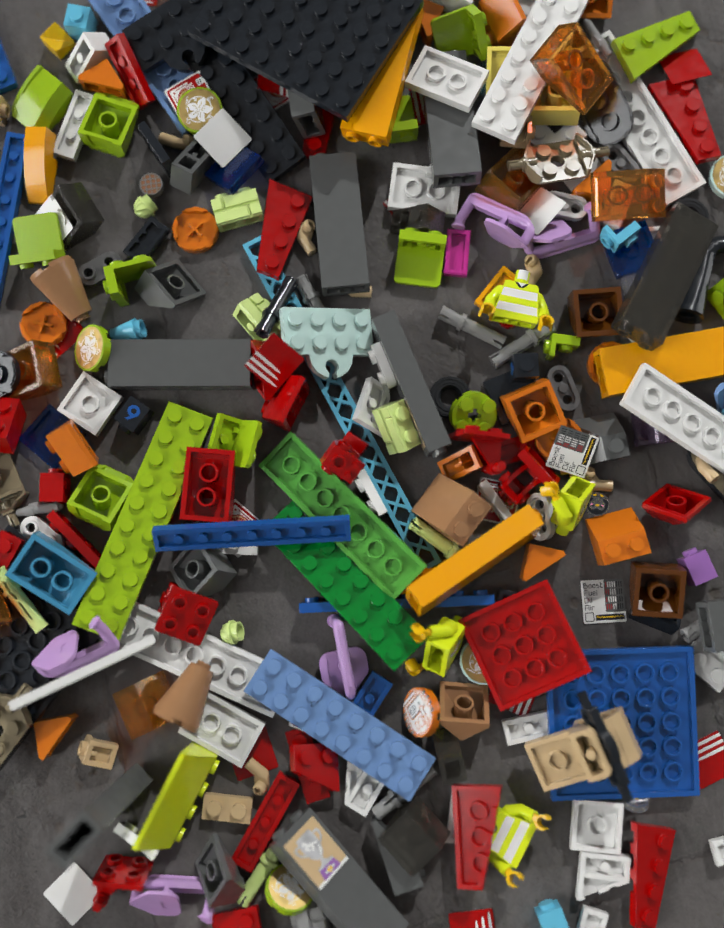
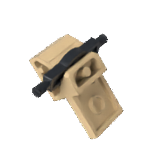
M581 691L576 696L582 706V709L579 710L582 718L575 720L572 728L525 742L524 747L544 792L588 780L590 783L609 777L612 786L618 788L623 803H628L634 799L627 786L630 784V780L625 768L641 759L642 752L622 706L600 713L597 706H592L587 691Z

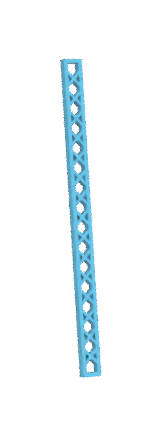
M262 235L242 245L256 272L259 256L253 255L250 249L260 245ZM282 271L280 276L282 280H276L257 272L272 300L276 284L281 285L286 277L284 272ZM293 292L291 295L292 300L289 299L287 304L302 307L295 292ZM326 362V366H329L331 369L328 379H322L312 371L311 373L344 434L346 435L348 431H351L352 425L362 427L364 430L362 440L369 444V447L374 448L375 455L373 460L363 458V456L359 460L364 464H372L370 469L367 464L364 468L385 505L401 539L412 550L411 546L417 547L416 554L418 556L420 549L431 552L434 560L427 564V568L437 565L441 560L430 543L421 537L418 544L408 541V526L411 523V519H414L416 515L411 512L412 507L370 430L352 420L356 404L342 378L332 379L335 367L331 362ZM330 384L341 387L342 391L339 398L329 396ZM342 404L353 409L350 419L340 416L339 411ZM375 466L385 468L387 473L384 481L373 477L372 474ZM378 484L383 485L382 490H380ZM386 486L397 490L396 502L385 499L384 492ZM400 497L404 504L399 503ZM389 504L394 506L393 512ZM397 507L408 510L409 517L407 523L396 519ZM400 525L405 526V531H404V532H403V530H402V528H401ZM423 540L425 541L427 547L422 545Z

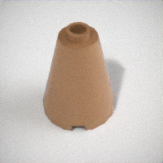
M65 255L49 262V266L44 270L40 268L31 275L32 283L71 322L77 321L80 324L90 318L89 313L92 309L72 256Z
M200 660L196 664L191 662L156 703L152 710L153 713L190 732L196 733L200 726L213 677V672L209 671L211 666Z

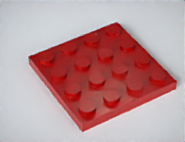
M548 579L458 620L460 624L465 626L464 635L500 712L592 672Z

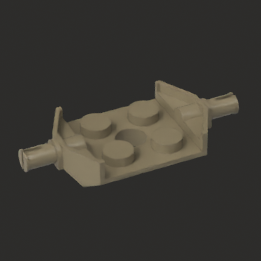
M575 133L574 140L531 146V140H528L524 157L520 160L507 161L508 171L522 169V172L527 174L530 181L538 185L589 177L596 158L609 156L610 149L609 146L592 147L579 133ZM552 162H559L562 166L558 167Z
M0 453V514L7 517L9 525L17 528L21 524L17 518L16 509L20 507L30 493L25 490L11 455Z
M23 683L18 692L13 696L0 694V725L3 728V734L0 737V766L32 725L31 713L26 706L16 711H11L8 702L32 690V687L26 683Z

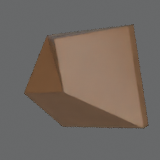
M440 681V725L461 741L489 728L488 685Z

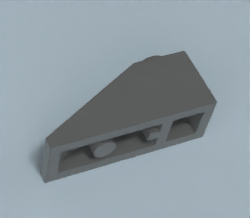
M195 139L171 164L170 185L189 195L203 181L215 160Z
M375 815L371 816V823L394 895L397 896L424 887L422 878L426 877L422 861H416L415 854L382 820L379 821Z

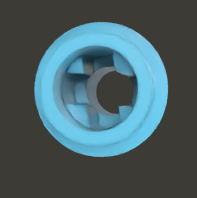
M133 318L110 329L109 333L111 339H142L147 336V329L142 319L137 320Z

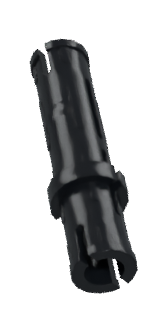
M286 276L270 305L263 310L262 318L254 329V332H257V336L264 339L268 338L275 324L279 323V309L287 305L291 295L298 286V282H296L297 280L294 277Z

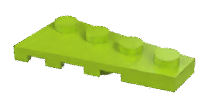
M687 11L613 39L610 46L632 84L643 73L648 72L674 50H677L695 37L700 28L691 12Z

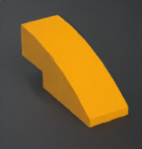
M26 127L24 177L28 203L43 205L51 194L53 195L58 163L53 157L56 134L47 127Z

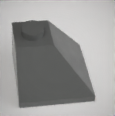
M178 259L144 270L134 287L148 306L175 308L204 297L207 294Z
M614 412L573 420L582 432L599 438L590 465L630 456L625 431Z
M217 548L183 550L168 567L180 588L205 597L223 590L237 575L228 557Z
M212 834L195 861L209 908L234 904L245 891L244 879L240 876L236 863L218 834Z

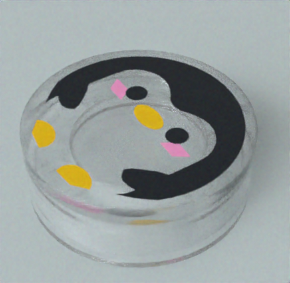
M600 492L592 493L585 511L591 516L605 514L609 509L608 498Z
M634 798L632 801L624 802L623 804L631 812L642 813L649 808V798Z

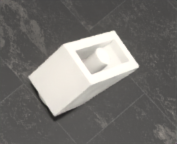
M83 32L65 64L76 84H80L78 77L81 73L105 59L111 62V57L104 45L110 40L105 32Z

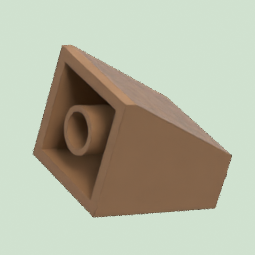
M438 473L411 509V512L448 540L463 546L492 506L474 491Z

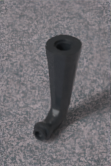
M716 236L707 240L696 252L669 312L671 319L687 324H699L704 320L713 262L718 254L724 253V236Z

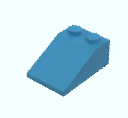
M37 531L27 541L5 576L70 615L98 573L60 543L41 531Z

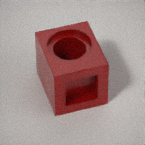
M56 468L48 469V473H40L39 502L67 503L71 493V475L63 473V469Z

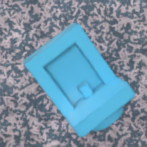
M634 221L616 235L606 225L599 235L604 247L616 253L623 246L628 248L637 241V234L641 226Z

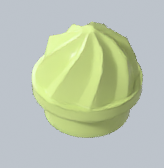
M147 194L143 197L139 196L134 203L135 214L144 219L150 216L153 217L155 215L154 212L158 210Z
M230 620L222 625L220 636L224 642L234 645L244 639L245 631L240 621Z

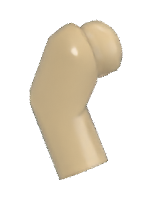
M162 132L158 137L160 144L184 150L194 140L189 134H184L181 139Z
M529 254L524 259L526 271L530 272L528 284L536 285L543 271L539 258L534 254Z

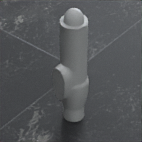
M584 19L583 28L590 36L593 45L606 58L610 57L612 52L606 40L601 36L591 20Z
M33 502L29 503L26 507L16 509L17 517L35 516L37 514L50 513L52 510L60 511L64 505L59 502L47 504Z

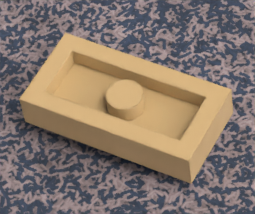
M205 792L201 819L250 824L254 797Z

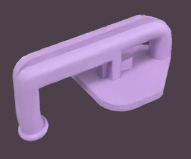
M472 193L467 197L454 223L451 225L454 229L464 230L465 221L474 208L499 220L498 222L491 218H486L484 225L490 237L508 247L527 248L535 233L534 226L526 215L479 193ZM510 223L525 231L520 237L507 225Z
M591 201L584 206V211L588 214V229L572 233L571 227L562 219L553 218L539 235L534 233L528 247L523 248L524 252L527 255L534 254L536 257L543 259L598 241L601 231L597 202ZM533 242L546 243L543 245L533 247Z
M331 614L327 618V623L333 628L337 650L326 652L321 656L319 660L321 679L348 700H353L356 696L357 688L369 671L367 656L360 647H348L343 621L339 615Z
M95 616L89 624V629H94L103 641L77 653L79 634L75 630L68 631L55 637L32 661V665L44 677H63L118 651L120 642L109 627L100 620V617Z
M149 875L144 889L151 890L144 893L143 890H132L129 904L153 915L177 916L181 913L182 908L179 896L175 893L204 894V890L199 876ZM206 897L202 914L199 915V919L206 924H212L215 907H208Z

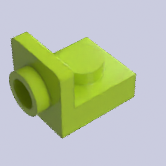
M552 333L548 340L545 339L543 353L547 354L546 360L551 361L555 357L556 348H558L559 352L572 353L573 350L580 346L581 338Z

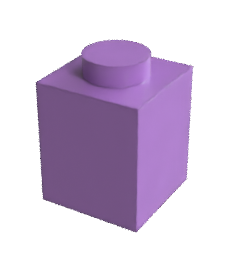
M696 547L683 551V556L676 559L678 564L687 571L686 582L688 586H697L718 577L706 549L697 550Z

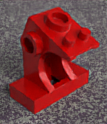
M348 431L343 439L334 440L321 457L322 470L329 475L335 473L342 481L345 480L352 484L366 465L359 459L369 444L352 431Z
M529 443L517 455L524 463L512 473L506 471L498 479L500 483L497 487L500 491L497 494L509 506L512 504L517 506L524 503L531 496L528 492L539 483L556 482L558 484L561 479L550 467L546 466V462ZM524 470L534 478L525 487L516 478Z

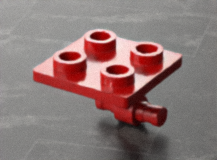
M466 425L465 429H455V432L448 434L450 440L474 443L487 463L483 467L485 474L498 475L506 469L505 462L500 461L501 442L509 440L511 434L502 433V429L488 428V431L480 430V426Z
M170 582L168 589L162 593L159 600L161 604L157 611L160 612L154 629L157 632L199 646L218 607V601L180 588L178 584Z
M117 853L107 854L92 879V885L97 886L92 910L100 912L107 905L111 894L117 889L142 891L154 866V860L152 861L143 856L127 857Z

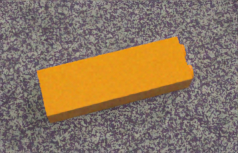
M423 8L349 121L346 122L342 119L340 129L346 140L355 143L359 141L368 142L369 145L374 147H381L382 145L389 147L405 80L424 14Z
M724 326L656 338L651 343L645 340L596 350L593 352L602 399L624 395L638 368L643 363H647L678 385L724 377Z
M529 504L410 584L407 587L405 599L420 618L534 539L544 524L542 515L537 509H533Z

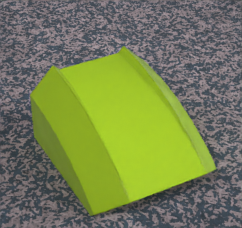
M37 65L23 83L14 100L12 116L25 127H47L52 130L67 113L73 93L41 65Z
M96 92L78 129V135L82 143L92 150L95 149L118 158L125 156L135 128L139 105L134 101L116 95Z
M97 464L88 469L66 503L68 511L76 518L101 528L103 531H112L134 481L130 476L109 466Z

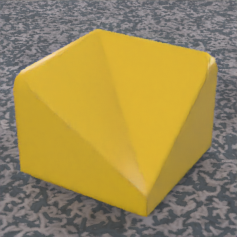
M56 22L40 36L43 44L60 60L76 45L73 39Z

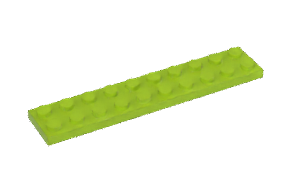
M168 402L95 569L98 574L86 590L72 625L98 634L94 629H89V624L95 616H99L100 620L109 627L120 642L158 553L155 552L152 528L153 526L170 524L182 496L187 447L202 448L213 423L212 417L173 402Z

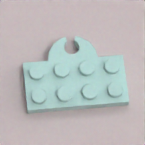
M281 307L279 309L281 339L299 355L306 357L309 368L318 377L325 380L329 378L326 362H331L334 365L335 372L333 378L337 379L349 371L353 357H369L368 351L371 350L370 345L373 344L370 309Z

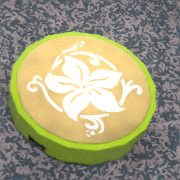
M196 87L189 89L181 96L177 104V116L185 130L195 135L223 108V105L215 92L208 88Z
M88 325L78 335L75 344V359L78 366L84 371L97 372L99 371L98 368L104 366L109 359L111 340L107 338L106 333L108 331L102 326Z
M283 864L278 865L270 872L265 883V895L270 906H273L282 915L294 916L304 912L311 904L312 899Z

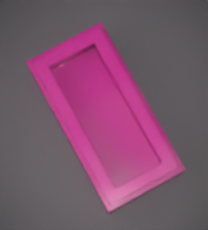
M447 229L443 276L467 278L471 230Z

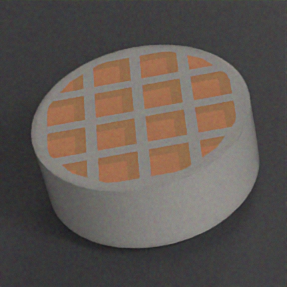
M147 173L140 179L139 185L144 195L147 194L150 198H156L162 194L164 183L159 175Z

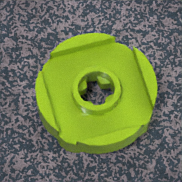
M479 391L463 393V396L458 400L455 399L449 411V421L454 429H465L466 425L480 426V430L488 431V428L494 427L497 419L496 403L486 394ZM476 409L478 416L475 420H472L468 417V414L473 413V410Z

